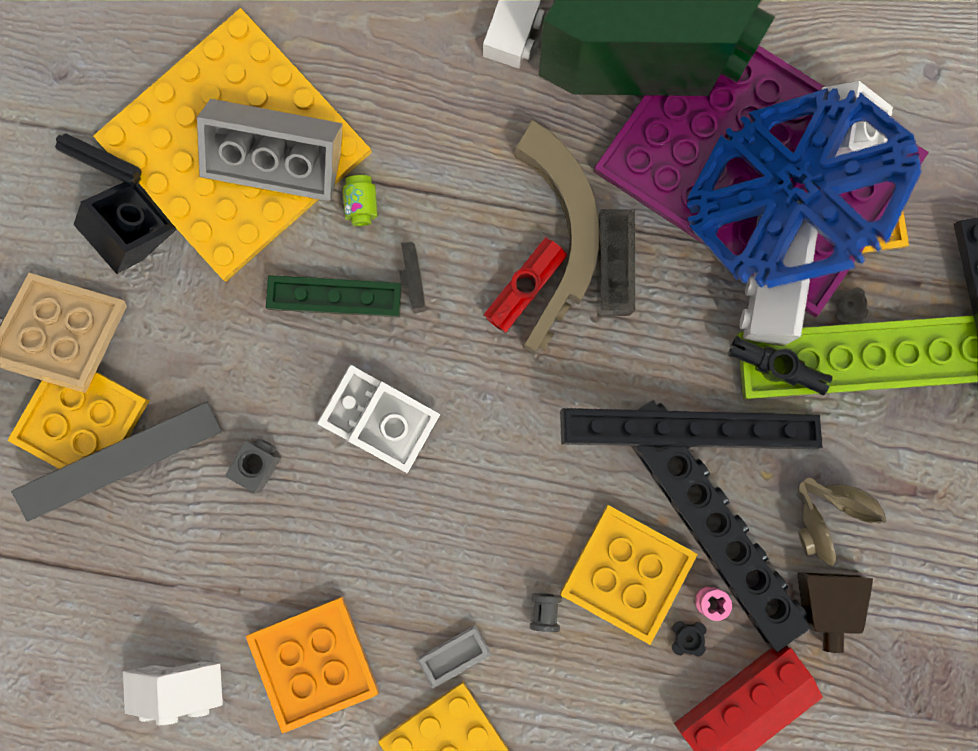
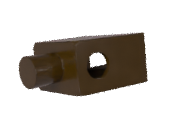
M798 572L797 578L801 605L808 614L805 621L811 628L810 630L823 632V651L843 653L844 633L862 634L864 631L873 578L851 574Z

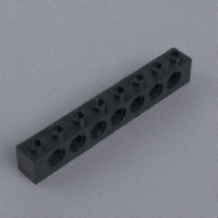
M654 400L647 402L637 409L668 411L662 403L656 404ZM631 446L767 646L778 652L811 628L805 621V618L808 617L805 609L796 599L791 601L785 592L788 588L787 583L777 571L772 573L765 563L769 560L767 554L758 543L752 544L746 535L749 532L747 525L739 515H732L726 506L730 503L729 499L720 487L714 488L707 478L710 475L708 468L699 458L697 460L693 458L688 451L690 447L656 448L653 446ZM674 456L680 458L683 463L682 471L676 476L672 475L668 470V461ZM694 484L698 485L702 491L701 499L697 503H691L687 497L689 487ZM712 513H717L721 519V525L715 531H710L707 527V518ZM736 541L740 546V553L736 558L729 559L726 554L727 546L731 542ZM752 570H757L759 573L758 583L754 587H748L746 584L747 574ZM771 599H777L779 604L777 612L768 616L766 613L767 603Z

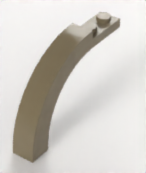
M532 120L516 147L515 158L535 170L551 187L563 209L569 235V253L563 278L523 347L535 355L538 348L545 351L554 335L553 332L549 331L555 319L561 322L571 305L566 300L569 299L579 305L583 299L595 270L600 233L595 198L581 166L556 136Z

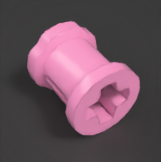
M705 586L696 593L695 606L697 610L710 620L720 621L727 618L731 613L732 601L724 591L716 587ZM711 596L716 598L715 602L718 607L715 610L710 608L708 599Z

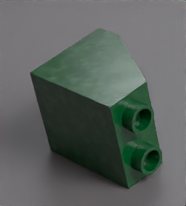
M555 0L543 20L539 76L573 95L709 96L720 75L736 83L738 82L776 16L759 8L762 0Z

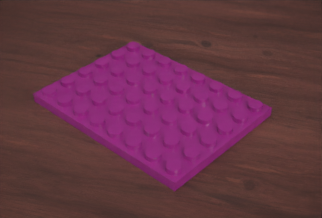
M758 46L738 82L736 83L720 75L709 96L645 95L596 164L593 172L702 243L689 226L688 217L697 215L699 212L693 214L687 207L689 202L687 198L720 135L722 134L725 139L730 140L726 129L731 128L734 132L741 131L744 128L740 120L742 116L747 117L752 123L749 112L820 91L825 86L763 47ZM805 115L778 123L769 132L794 154L813 115ZM917 145L918 152L909 154L906 157L918 154L922 164L929 152ZM733 158L726 164L714 190L760 178L761 176L742 158ZM791 179L793 188H802L807 193L805 184L796 183ZM883 182L838 195L865 220L875 222L883 215L895 190V184ZM758 216L721 226L717 231V237L734 255L742 254L756 228ZM817 232L813 262L830 257L834 251V247L819 232ZM852 255L848 256V258L852 259L853 262H855ZM849 270L811 278L805 311L813 317H817Z

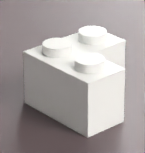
M200 661L172 668L152 665L123 671L125 714L137 716L139 721L155 720L156 725H169L178 722L179 716L188 714V717H201L208 715L209 709L223 706L220 663Z

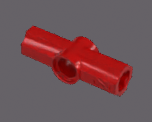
M545 237L524 265L514 273L511 281L483 316L497 329L506 334L531 301L537 297L539 291L566 259L568 254L554 241ZM522 278H528L534 283L535 288L532 292L522 293L517 289V281Z

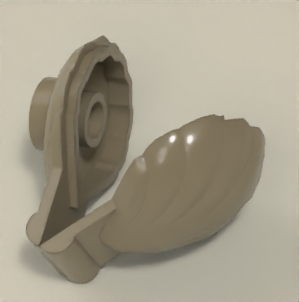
M806 478L799 485L797 496L804 505V528L798 529L802 547L807 556L816 554L819 559L829 566H834V562H836L834 545L828 527L814 503L811 502L808 492L829 501L840 511L869 524H873V522L879 524L886 522L885 512L879 502L862 489L845 484H833L824 487L813 478Z

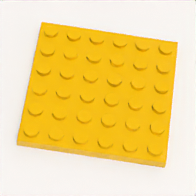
M241 8L93 135L109 154L141 169L142 173L139 184L175 228L225 282L319 199L200 177L197 116L210 99L343 123L341 156L335 185L372 153L371 148Z

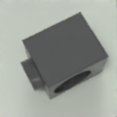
M258 438L256 443L245 440L225 477L253 493H260L281 457L273 453L276 447ZM254 454H257L262 459V468L258 473L251 472L248 467V461Z

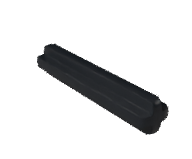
M69 134L57 136V143L55 145L57 151L129 185L140 182L142 171L139 167Z

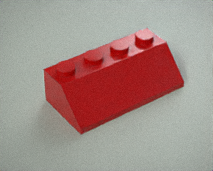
M785 646L778 652L770 648L673 724L693 751H755L821 700L823 696L813 676L792 648Z

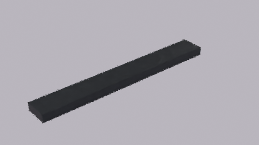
M563 408L560 410L561 445L765 449L823 448L820 415Z

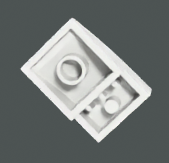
M349 364L317 420V424L408 474L440 414Z

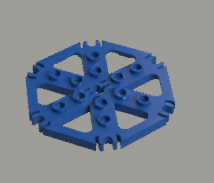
M826 88L749 112L752 123L747 117L742 116L740 120L744 128L741 131L734 132L731 128H727L726 133L730 140L725 139L722 134L720 135L687 198L689 200L687 207L692 214L699 213L688 217L689 226L693 233L736 280L739 276L742 283H747L749 277L757 273L755 281L758 286L763 288L767 285L768 288L856 268L853 260L848 258V256L852 255L857 263L863 264L865 259L860 251L863 247L871 246L879 252L881 246L877 236L883 239L887 245L922 172L918 154L906 157L909 154L918 152L914 135L861 92L857 98L854 90H850L848 96L839 101L840 95L836 88H833L830 92ZM805 115H813L794 154L769 132L778 123ZM856 122H867L887 139V142L836 156L849 128ZM733 158H742L761 176L760 178L714 190L726 164ZM791 179L796 183L805 184L807 193L802 188H793ZM883 182L895 184V190L883 215L875 222L865 220L838 195ZM762 215L744 252L740 255H734L717 237V231L725 224ZM803 219H805L834 247V251L830 257L824 260L787 267L783 264L784 257Z

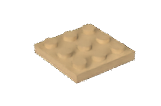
M28 273L0 326V368L86 393L127 307L125 301Z

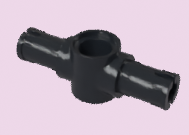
M736 336L731 344L733 348H730L728 351L729 357H734L755 366L756 371L761 372L764 378L772 382L783 381L792 386L799 384L818 392L820 395H825L830 387L825 384L832 382V375L806 366L805 361L800 360L789 349L776 350L769 346L762 348ZM776 357L781 358L786 364L784 374H779L774 369L773 363Z

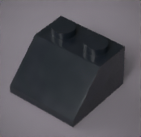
M125 182L81 201L73 224L116 274L143 261L177 230L139 183L129 185Z

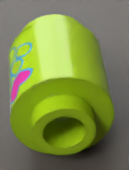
M349 176L345 179L346 185L343 186L344 217L346 220L351 221L353 226L371 225V220L378 217L376 185L372 184V177Z

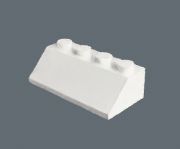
M762 215L758 216L756 226ZM803 219L784 257L783 264L787 267H795L813 262L818 231L805 219ZM754 273L746 283L745 295L750 296L748 309H743L740 318V329H744L743 339L785 346L801 337L810 279L768 288L765 285L762 288L756 283L755 277L757 273Z

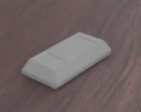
M475 624L416 658L432 689L490 657L492 653Z

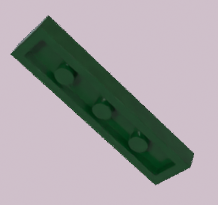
M268 275L266 309L400 318L402 284L395 282Z

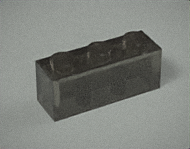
M601 209L598 215L600 234L597 256V316H630L635 311V209Z

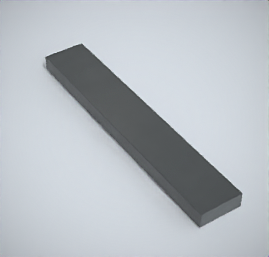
M208 401L15 488L11 492L26 521L29 522L217 435L222 430Z

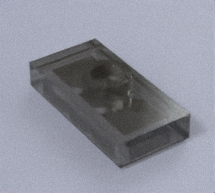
M413 241L401 243L405 269L399 270L402 289H409L413 313L425 312L427 309L416 245Z

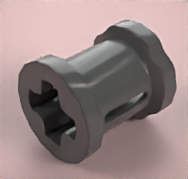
M533 593L532 600L535 601L534 621L530 623V629L540 632H559L560 625L557 624L558 603L562 602V596L548 593Z

